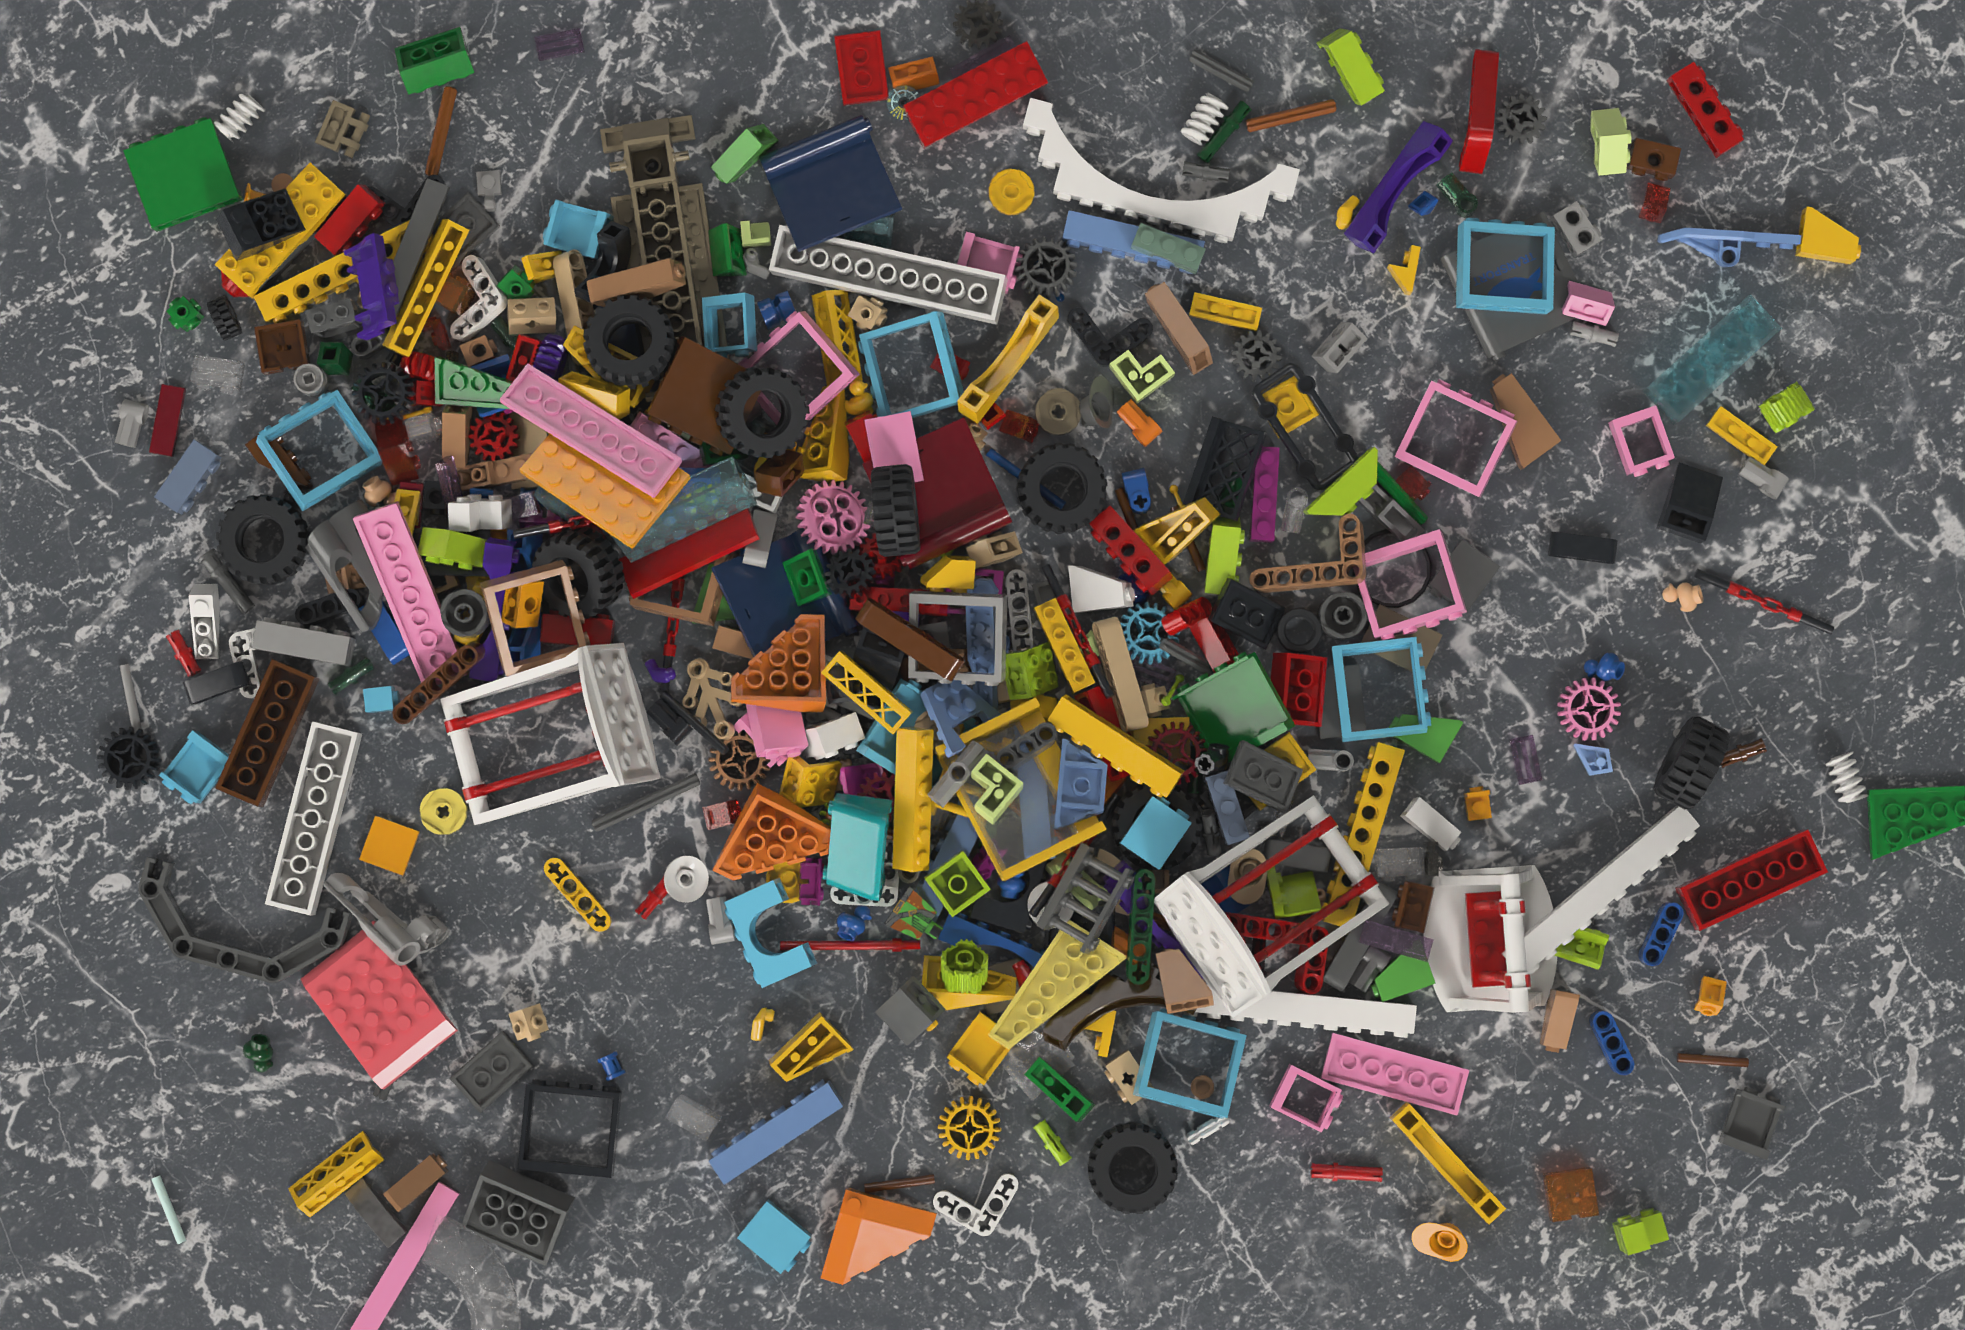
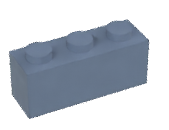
M193 440L154 497L181 515L184 512H188L194 504L193 498L197 492L201 493L207 485L206 479L220 467L221 463L219 461L222 457L200 442Z
M1228 771L1206 777L1204 780L1225 844L1230 845L1248 839L1250 836L1235 790L1223 784Z

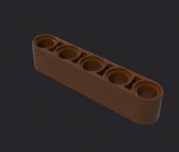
M867 598L855 618L860 624L949 681L954 680L965 662L962 656L876 600Z
M471 641L456 651L394 707L392 712L394 720L399 724H407L423 713L484 658L485 648L483 644L478 641ZM468 648L474 651L475 658L469 656ZM452 663L458 666V673L453 671ZM436 678L441 680L442 688L436 684ZM420 692L425 695V697H426V702H423V701L420 699V697H419V693H420ZM403 707L409 710L410 716L404 714Z

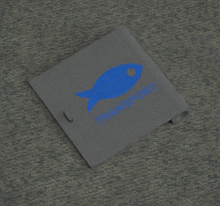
M1544 211L1522 221L1525 222V225L1546 223L1547 227H1552ZM1493 233L1471 243L1470 294L1542 299L1543 237ZM1556 235L1554 241L1555 263L1552 311L1547 314L1464 309L1487 359L1492 358L1493 361H1497L1507 356L1505 351L1577 319L1562 314V307L1569 294L1567 284L1569 281L1576 283L1578 281ZM1457 250L1440 258L1455 292L1457 287Z

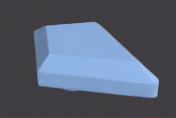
M1573 744L1589 776L1613 772L1609 749Z

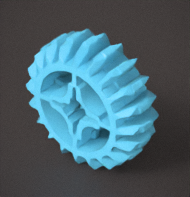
M1145 602L1144 609L1138 603L1135 605L1136 611L1129 608L1127 610L1128 615L1123 614L1121 617L1123 622L1120 624L1128 651L1132 652L1130 658L1134 660L1136 656L1140 657L1139 664L1143 663L1144 658L1147 659L1148 665H1152L1153 658H1155L1157 663H1161V655L1165 659L1170 657L1169 653L1159 647L1161 638L1158 635V631L1163 627L1161 620L1165 616L1164 613L1167 608L1164 606L1161 611L1157 610L1158 603H1154L1153 608H1150L1149 602ZM1141 617H1152L1157 619V621L1149 623L1144 618L1141 619ZM1133 622L1137 625L1136 629L1139 632L1134 641L1130 635V626ZM1155 629L1152 636L1143 637L1145 631L1149 632ZM1180 632L1175 635L1167 633V638L1179 643V639L1175 636L1179 635ZM1149 644L1152 648H1156V650H1145L1139 646Z

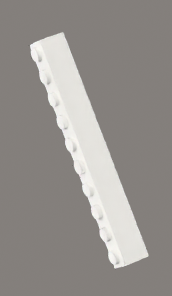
M1679 806L1671 809L1524 934L1526 969L1530 975L1540 967L1538 963L1544 958L1548 960L1557 953L1556 948L1561 943L1566 945L1575 938L1574 932L1579 928L1581 931L1587 928L1592 923L1590 919L1594 915L1598 914L1600 916L1610 908L1608 904L1613 899L1616 901L1621 899L1627 893L1625 890L1631 884L1635 886L1645 878L1643 874L1647 870L1653 871L1662 864L1660 859L1665 855L1669 857L1679 849L1677 845L1683 840L1687 842L1697 834L1695 830L1700 825L1687 809L1684 810ZM1506 951L1502 952V955H1503L1505 958H1506Z
M1210 988L1213 995V1006L1197 1008L1194 1015L1186 1012L1183 1013L1184 1015L1197 1017L1198 1012L1207 1013V1018L1221 1019V1015H1229L1230 1020L1244 1021V1017L1254 1018L1253 1022L1264 1024H1267L1268 1019L1277 1020V1025L1291 1026V1022H1299L1300 1027L1314 1028V1024L1324 1025L1323 1029L1334 1031H1337L1339 1026L1347 1027V1032L1361 1033V1029H1369L1370 1034L1384 1035L1385 1031L1394 1032L1395 1037L1408 1038V1033L1414 1034L1417 1006L1271 991L1262 999L1235 1017H1232L1221 999Z

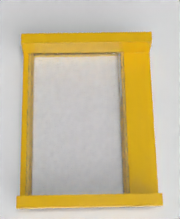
M1035 697L959 735L966 747L949 758L944 752L946 749L944 743L935 747L937 759L944 772L946 773L949 766L957 760L973 740L983 746L989 753L988 755L996 761V756L1001 749L1039 724L1046 722L1040 712V704ZM1042 731L1039 736L1044 740H1049L1052 734L1049 731ZM1056 741L1050 748L1012 772L1015 777L1023 782V790L994 825L975 811V804L986 792V789L973 780L971 775L967 782L956 792L1002 881H1006L1106 830L1103 822H1099L1096 815L1066 827L1054 829L1061 749ZM1027 743L1020 746V750L1024 753H1029L1033 750L1032 746ZM1004 756L1000 759V762L1005 766H1009L1013 763V760L1008 756ZM955 769L951 773L955 779H961L965 775L961 769Z

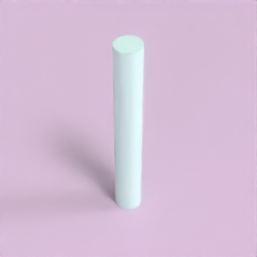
M161 1176L152 1178L151 1180L177 1244L187 1241Z

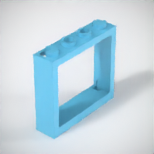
M1467 218L1466 221L1464 220L1459 224L1456 308L1547 314L1552 311L1555 227H1547L1546 223L1525 225V222L1513 221L1511 224L1502 223V220L1497 219L1479 222L1478 218ZM1471 231L1543 237L1542 299L1470 294Z
M934 311L859 334L861 340L858 343L859 349L865 356L866 363L864 368L867 376L871 379L872 386H870L872 397L877 402L876 414L878 417L892 414L872 340L928 322L931 324L950 397L898 413L911 411L912 418H916L958 405L957 400L964 393L943 312Z
M338 390L332 393H323L318 397L319 400L317 402L304 404L298 409L299 412L292 416L287 414L279 419L277 425L273 427L268 425L264 430L258 432L257 445L302 512L381 466L384 459ZM334 406L368 458L303 495L269 445V442Z
M1416 637L1332 646L1342 742L1427 733V726H1431L1430 712H1425L1424 703H1429L1427 689L1422 688V680H1426L1425 667L1420 666L1419 657H1423L1421 643L1417 644ZM1410 649L1419 725L1351 732L1343 656Z
M1160 1008V1012H1152L1133 1095L1221 1119L1228 1118L1247 1035L1240 1034V1029L1234 1027H1227L1226 1030L1218 1028V1023L1205 1020L1204 1024L1196 1022V1017L1183 1014L1181 1018L1174 1016V1013L1167 1014V1009ZM1162 1021L1235 1041L1220 1106L1147 1087Z

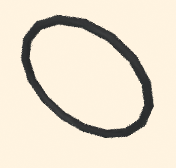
M1388 529L1373 533L1364 540V545L1366 546L1373 538L1392 533ZM1427 548L1422 549L1427 561V577L1421 590L1411 599L1400 603H1384L1371 597L1372 603L1381 604L1387 608H1400L1416 601L1425 592L1431 579L1432 561Z

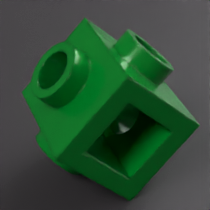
M514 265L499 280L497 287L505 293L507 299H528L535 293L532 289L536 283L533 280H528L525 270L522 271Z
M185 296L175 298L169 304L170 308L166 311L171 316L168 319L177 330L181 327L186 332L195 329L205 317L199 311L202 307L194 298L189 300ZM186 309L185 315L180 316V314Z

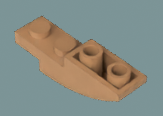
M533 453L467 465L459 470L449 469L451 490L455 493L470 491V488H489L525 481V479L529 478L520 473V468Z

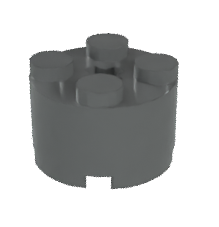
M472 590L455 591L449 594L442 602L440 608L442 622L445 628L454 635L462 638H474L483 633L490 623L484 597ZM469 608L468 612L471 614L470 617H465L463 619L461 611H467Z
M1338 592L1323 601L1318 611V619L1322 626V631L1327 636L1337 640H1345L1355 636L1363 629L1367 620V612L1363 601L1357 595L1350 592ZM1344 610L1346 612L1345 616L1348 619L1339 621L1337 612L1340 613Z

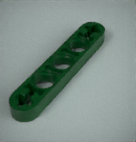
M1145 868L1135 871L1131 888L1126 976L1128 980L1137 985L1143 984L1148 980L1150 971L1155 876L1150 870ZM1143 873L1149 877V881L1144 883V889L1149 890V893L1137 892V889L1142 890V883L1138 881V878L1143 877ZM1145 896L1148 899V906L1145 909H1138L1136 906L1137 899ZM1139 920H1144L1147 924L1146 930L1142 933H1137L1135 930V923ZM1139 943L1145 946V953L1141 956H1135L1133 953L1134 946ZM1133 959L1144 961V964L1139 963V970L1143 972V975H1139L1137 980L1132 975V972L1137 970V964L1135 962L1132 963Z

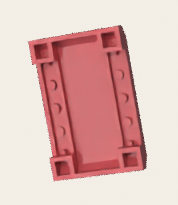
M363 929L301 978L310 996L369 1076L383 1090L458 1031L408 965L395 964L366 935Z

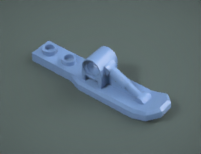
M1681 228L1658 235L1657 242L1665 243L1677 240L1679 243H1685L1713 258L1720 267H1732L1739 262L1741 242L1756 243V247L1770 248V244H1779L1780 249H1793V245L1801 244V235ZM1726 250L1732 254V260L1729 263L1724 262L1722 259V255Z
M986 578L977 579L974 582V589H967V593L998 594L999 592L994 581ZM965 605L967 657L972 672L994 673L996 607ZM1006 635V652H1009L1010 639ZM975 681L973 691L998 711L997 686H987L985 682Z

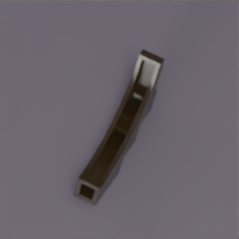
M1138 961L1137 970L1132 972L1136 980L1139 975H1143V972L1139 970V963L1144 964L1143 961ZM1150 962L1148 980L1140 985L1134 984L1128 979L1124 982L1117 975H1104L1091 995L1085 990L1049 1019L1042 1031L1044 1041L1065 1051L1074 1038L1089 1024L1111 1011L1140 1005L1166 1007L1158 967ZM1197 1009L1187 1010L1184 1012L1194 1015Z

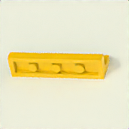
M825 290L812 295L816 324L858 371L860 375L854 380L863 381L853 320L848 316L851 310L848 291ZM834 296L841 297V308L835 304ZM840 318L845 322L846 328L844 331L839 327L838 321ZM844 341L849 345L850 351L848 354L843 350L842 344ZM821 348L826 383L829 386L842 372Z
M842 650L836 654L821 672L892 734L913 713L910 708ZM836 662L844 667L845 678H835L829 673ZM848 672H850L854 677L848 678ZM849 680H859L863 685V693L853 694L849 690ZM840 681H846V687ZM866 687L873 693H866ZM857 696H863L864 702L860 700ZM867 696H878L881 700V709H871L867 706ZM884 702H885L890 708H884ZM885 711H895L901 716L894 727L885 721ZM876 712H881L882 718Z
M362 1131L288 1189L296 1206L307 1216L311 1217L383 1162L384 1158L372 1146L367 1134ZM363 1141L365 1146L358 1152H354L356 1146ZM341 1157H345L344 1162L340 1166H336L337 1161ZM327 1171L325 1177L317 1181L319 1174ZM304 1186H308L306 1192L299 1197L297 1191Z

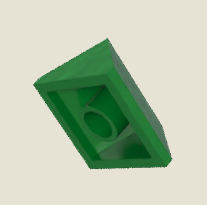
M724 223L708 230L713 276H746L741 229Z
M809 549L782 562L797 606L832 595L831 589L826 583L827 578L817 550Z

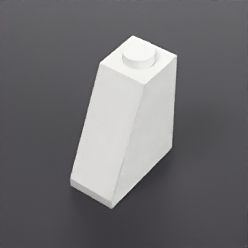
M1068 566L1072 608L1075 613L1133 606L1135 593L1131 583L1083 566Z
M1420 797L1414 798L1400 815V817L1444 851H1447L1449 848L1453 850L1461 840L1458 837L1461 831Z

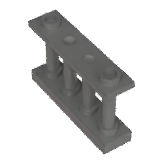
M1081 843L1036 926L1048 931L1054 927L1082 942L1083 946L1080 951L1089 954L1091 951L1094 952L1099 945L1100 939L1098 937L1124 890H1128L1131 887L1135 871L1125 868L1124 872L1121 873L1095 858L1093 854L1095 848L1086 843ZM1090 865L1118 881L1113 892L1110 894L1084 879L1081 873L1085 866ZM1074 886H1079L1107 902L1100 915L1071 898L1070 893ZM1067 906L1095 923L1089 935L1060 919L1058 914L1062 907L1065 908Z

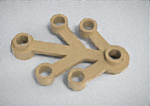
M695 659L687 667L691 681L682 704L688 709H695L697 707L695 717L701 719V723L704 726H707L705 714L709 705L716 720L713 730L714 735L719 739L729 740L734 735L735 729L732 723L726 721L717 698L728 701L736 707H740L743 703L731 702V693L712 687L708 678L719 680L722 685L730 687L731 678L734 674L712 670L706 660ZM729 675L730 679L726 683L725 679ZM699 685L702 688L700 701L696 697ZM692 698V704L689 706L688 702ZM728 727V732L725 735L724 731Z

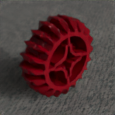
M1174 721L1170 722L1171 729L1169 730L1165 724H1162V733L1157 729L1153 730L1154 734L1158 736L1156 739L1152 736L1147 738L1150 742H1153V745L1145 746L1155 752L1157 747H1159L1167 754V760L1171 761L1172 753L1165 747L1169 749L1173 747L1175 749L1182 742L1179 753L1184 758L1178 759L1176 757V760H1172V763L1175 764V762L1181 761L1190 765L1181 776L1188 783L1190 782L1188 774L1191 773L1195 778L1198 776L1197 772L1194 771L1197 768L1195 766V759L1200 756V753L1208 751L1207 748L1200 749L1199 747L1200 744L1205 743V739L1197 741L1196 737L1200 735V732L1197 731L1192 735L1190 732L1193 726L1191 725L1188 726L1186 731L1183 730L1184 722H1180L1179 729H1175ZM1169 734L1182 735L1175 745H1169L1161 741L1163 737ZM1188 739L1192 742L1195 749L1194 759L1190 758L1184 751V746ZM1181 778L1177 782V785H1181Z

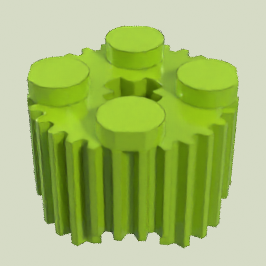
M1797 381L1787 386V389L1766 399L1759 406L1761 413L1775 433L1785 427H1790L1798 422L1800 417H1804L1815 410L1812 402Z
M961 939L955 946L951 945V948L948 947L945 951H942L941 979L948 992L956 991L958 993L960 991L961 994L964 992L967 994L969 992L972 994L979 993L982 990V985H985L988 978V954L981 950V947L977 948L973 940L968 941L966 939L963 941Z

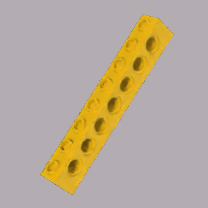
M409 221L380 234L383 236L385 247L391 245L393 248L391 256L386 258L394 261ZM431 234L424 253L427 252L432 242V239L434 237L433 234ZM343 252L255 295V301L265 321L274 324L281 323L287 319V315L293 312L295 315L302 313L308 309V305L314 302L315 304H320L329 299L328 295L334 292L336 294L343 293L349 289V285L355 282L359 284L357 275L350 274L344 278L341 274L344 266H353L352 257L344 255ZM328 275L330 277V284L323 288L321 286V279ZM303 286H308L310 290L309 295L302 298L300 290ZM287 296L289 303L286 307L281 308L279 301L281 297Z
M1376 742L1375 746H1370L1367 755L1370 763L1368 769H1363L1360 781L1364 782L1362 790H1357L1354 798V804H1357L1355 813H1350L1347 821V826L1350 827L1348 836H1343L1351 849L1360 854V862L1367 872H1369L1405 752L1403 749ZM1379 761H1383L1387 765V772L1383 775L1378 774L1375 769ZM1373 783L1379 785L1381 789L1377 797L1369 794V787ZM1365 806H1370L1374 810V815L1369 820L1365 819L1362 815V810ZM1359 828H1363L1367 832V838L1363 842H1359L1355 837V833ZM1337 860L1333 871L1337 872L1335 879L1330 880L1326 892L1330 896L1327 903L1323 902L1322 908L1333 902L1338 896L1352 889V886L1346 887L1343 885L1342 876L1346 873ZM1355 897L1347 903L1345 908L1336 910L1322 921L1339 927L1355 917L1360 897Z

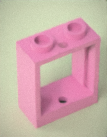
M1656 405L1617 418L1608 423L1626 475L1634 474V477L1648 473L1647 468L1653 466L1657 470L1669 466V461L1675 458ZM1651 418L1664 456L1634 466L1621 428Z
M1289 1064L1269 1106L1322 1133L1324 1128L1328 1129L1333 1119L1330 1114L1334 1107H1339L1343 1095L1340 1094L1342 1091L1340 1088ZM1297 1074L1332 1091L1317 1123L1282 1106Z

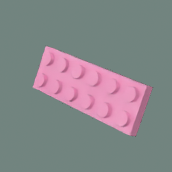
M1332 1033L1320 1078L1458 1115L1469 1070Z

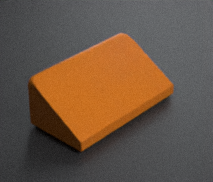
M933 56L888 67L893 89L897 92L906 89L911 92L940 83Z

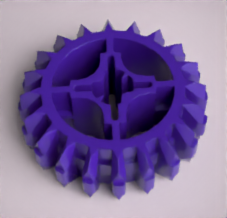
M548 334L544 337L539 347L533 367L558 382V378L563 375L567 362L568 351L563 347L566 339L556 334Z

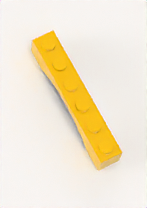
M1041 295L1037 296L1025 312L1016 331L999 356L981 376L967 387L957 400L958 410L961 414L977 424L980 422L1059 319L1057 305Z
M1408 1102L1404 1103L1389 1117L1488 1225L1506 1209Z

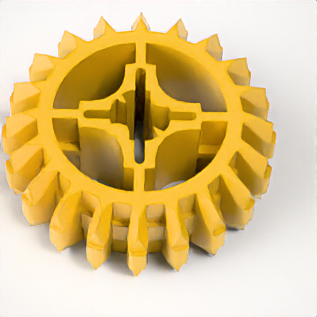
M969 1096V1103H965L964 1098L960 1097L961 1105L958 1106L953 1100L951 1102L953 1110L948 1107L944 1108V1111L949 1114L948 1117L940 1115V1119L946 1121V1123L938 1124V1129H945V1132L939 1134V1138L947 1137V1140L942 1145L944 1147L949 1144L952 1145L948 1151L950 1154L955 1149L959 1150L957 1158H961L962 1152H965L966 1160H970V1153H974L975 1158L979 1159L978 1151L981 1150L986 1156L988 1155L986 1146L991 1149L995 1148V1145L990 1142L991 1139L999 1141V1137L993 1133L1001 1132V1127H994V1124L1000 1122V1118L992 1119L991 1116L995 1115L997 1111L996 1109L990 1112L987 1111L990 1107L989 1102L984 1107L980 1106L982 1098H978L977 1104H974L973 1096ZM967 1109L966 1119L962 1123H950L955 1114ZM974 1109L980 1111L987 1118L989 1125L979 1124L974 1120ZM969 1116H971L972 1126L982 1128L976 1129V1131L972 1130L970 1140H968L967 1130L958 1128L963 1127L964 1124L967 1126L966 1122H969ZM950 1131L961 1132L965 1136V1146L958 1144L953 1139ZM977 1133H988L987 1138L981 1144L972 1147L973 1137Z

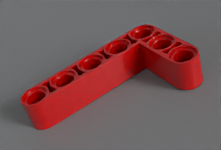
M1475 49L1468 129L1459 161V171L1482 174L1491 147L1494 132L1499 52Z
M1205 597L1195 599L1162 617V626L1169 635H1175L1187 628L1191 630L1214 673H1216L1214 668L1225 662L1228 666L1235 662L1233 658L1239 655L1226 630L1208 621L1213 607Z
M1224 912L1230 917L1238 933L1245 937L1276 941L1293 927L1300 924L1297 922ZM1251 920L1253 923V928L1250 932H1248L1246 926L1247 923ZM1274 924L1275 931L1270 935L1268 932L1269 926ZM1314 925L1290 943L1300 945L1298 955H1300L1329 935L1324 927ZM1314 931H1317L1318 939L1314 942L1312 935ZM1328 947L1315 955V961L1312 965L1309 964L1308 960L1296 968L1294 984L1299 991L1309 994H1315L1320 991L1323 984ZM1310 977L1311 985L1309 988H1306L1305 981Z

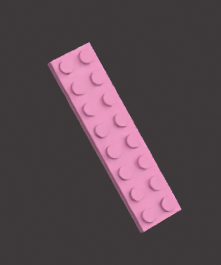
M530 364L524 367L500 398V402L653 498L657 496L682 463L681 458Z
M397 501L354 516L353 520L422 683L459 648L453 634L445 628L440 614L441 604ZM452 663L453 671L458 673V666ZM439 678L435 679L437 685L442 684Z

